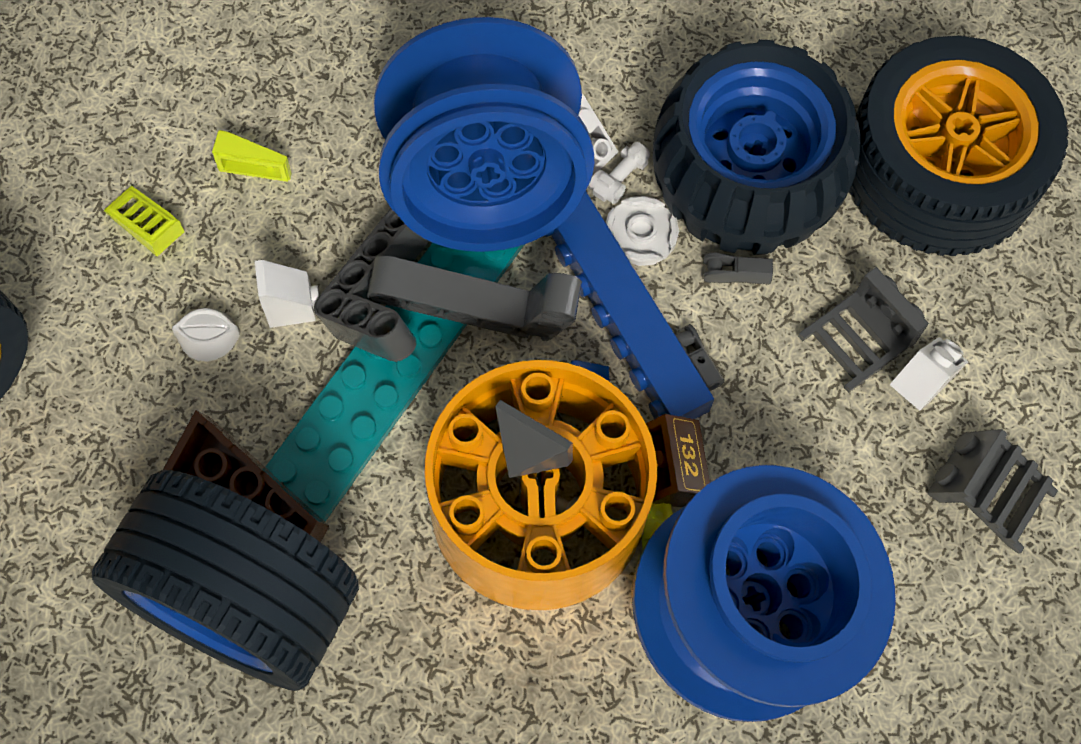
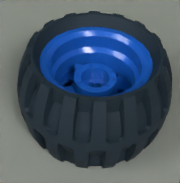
M759 39L757 43L741 44L740 41L725 45L714 55L708 53L695 62L685 75L675 83L666 97L657 119L653 138L655 177L658 186L663 192L664 201L677 220L682 218L686 222L688 232L702 242L706 238L719 244L722 251L735 253L737 249L753 251V255L772 253L781 245H784L785 248H790L806 240L815 230L824 226L844 202L854 181L860 155V129L856 119L855 107L846 87H841L837 81L835 72L825 62L819 63L808 56V51L797 46L790 48L778 45L773 40ZM715 134L719 140H716L713 135Z

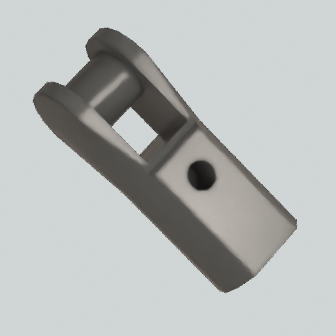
M708 253L704 256L703 261L707 265V272L703 274L705 282L770 285L772 282V258L742 257L722 253ZM722 266H732V271H724Z
M691 324L685 326V331L677 335L675 334L709 391L720 387L725 382V379L706 351L696 329ZM692 344L696 351L688 354L685 347Z

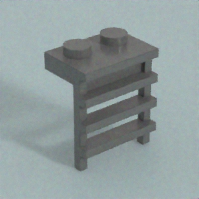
M875 267L864 276L855 293L801 331L798 337L802 342L811 335L816 337L852 377V380L844 386V389L850 393L873 374L879 372L889 362L899 357L909 347L916 344L929 323L926 321L921 309L917 305L910 303L899 292L894 280L884 275ZM848 310L887 354L879 359L840 314ZM830 322L867 362L869 365L867 369L863 372L824 330L823 327Z
M1003 429L965 432L955 442L954 451L945 465L936 472L935 481L927 494L939 503H964L1009 548L1021 554L1025 547L1018 541L1044 496L1048 494L1051 497H1055L1058 492L1052 485L1054 480L1050 476H1043L1037 470L1038 464L1034 460H1027L1021 454L1023 449L1019 445H1012L1006 439L1008 434ZM1016 464L1018 469L993 510L989 513L987 511L988 506L1012 467ZM1031 479L1034 483L1005 528L1003 526L1004 521Z

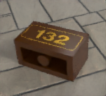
M664 414L646 423L652 437L657 460V483L652 504L666 503L671 504L673 507H684L700 490L710 483L700 422L697 419Z

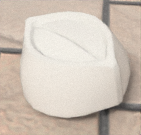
M211 308L191 311L176 325L172 326V331L183 351L197 361L208 362L225 356L240 337L239 329L226 313Z

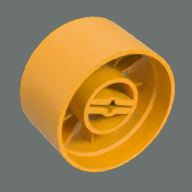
M529 360L507 364L488 371L468 383L449 401L439 415L431 432L425 455V484L431 521L438 546L453 571L478 593L500 604L525 610H552L568 607L587 600L609 586L626 568L638 547L652 506L657 483V460L652 437L644 419L629 398L616 386L598 374L580 366L553 360ZM500 400L573 443V461L565 468L572 473L578 482L581 495L566 511L556 515L555 506L560 478L559 468L540 472L543 492L542 518H539L537 473L521 476L520 501L523 509L526 511V515L514 510L502 498L497 487L508 470L500 431L495 434L485 425L497 419L495 406ZM557 413L573 416L590 425L581 433L573 426L556 420ZM472 433L477 435L473 440L464 442ZM627 462L634 478L637 497L623 492L603 489V468ZM447 465L477 472L478 492L441 503V482ZM609 507L623 509L627 512L628 517L621 521H615L607 516L605 510ZM473 510L479 515L478 519L469 525L461 524L455 519L458 513ZM583 525L610 550L585 565L570 569L562 543L571 538ZM497 529L511 541L523 546L517 570L496 564L475 551ZM546 549L551 551L556 559L553 563L543 566L535 563L531 556L537 550Z

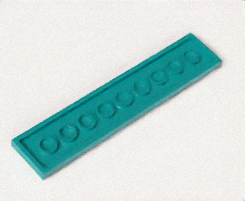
M432 243L418 263L497 283L524 245L505 250L475 252L451 249ZM386 305L385 307L395 310L415 336L416 347L407 358L395 362L354 347L265 467L326 522L467 324Z

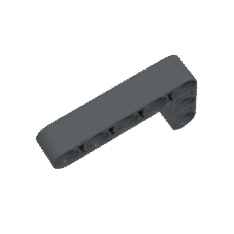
M390 208L318 297L314 304L315 314L331 334L340 341L389 361L396 362L407 358L416 347L415 336L395 310L370 300L367 294L374 260L377 256H391L414 262L429 241L407 227Z
M377 256L374 260L367 297L374 302L517 337L529 338V335L541 337L542 341H549L575 322L582 281L570 274L550 273L528 291L396 257Z

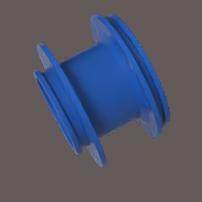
M474 17L459 19L432 27L410 39L390 57L378 77L374 93L376 122L385 139L378 164L379 182L385 200L407 227L422 238L443 247L463 251L485 252L505 250L530 243L550 233L569 218L579 205L591 181L595 163L591 136L587 127L578 116L581 108L582 89L578 70L569 53L554 38L528 24L504 18Z
M777 465L745 467L722 475L707 484L686 506L672 514L652 534L638 560L632 588V607L636 631L650 663L659 676L674 692L691 705L714 716L741 722H762L777 719L805 706L835 698L858 684L878 662L887 645L892 631L896 605L894 577L889 557L882 540L867 516L848 496L825 480L802 470ZM756 551H760L765 555L768 567L759 562ZM726 564L730 570L729 576L726 575ZM787 581L795 586L798 594L797 598L793 597L788 591ZM779 622H783L788 627L790 639L784 637L780 632Z

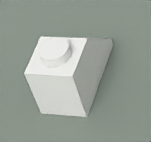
M265 260L255 261L258 297L270 328L316 321L314 304L320 293L318 285L311 286L306 271Z

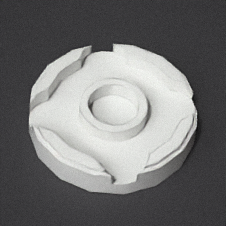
M647 196L626 198L621 201V204L612 208L606 220L608 228L631 264L637 266L654 265L666 259L675 248L679 234L677 218L658 199Z

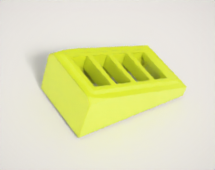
M218 130L212 153L220 172L286 182L291 179L292 173L287 156L230 132Z
M130 186L104 209L108 216L157 257L184 233L183 227L177 218L133 186ZM131 198L136 200L123 214L118 211ZM143 206L145 209L131 221L129 218ZM151 214L154 215L142 228L139 227ZM161 221L163 224L150 235L148 232Z

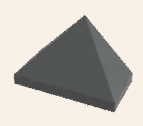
M502 400L495 406L509 478L570 465L573 461V443Z

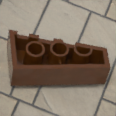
M195 410L163 470L179 471L197 476L231 490L276 513L321 542L329 525L209 416Z

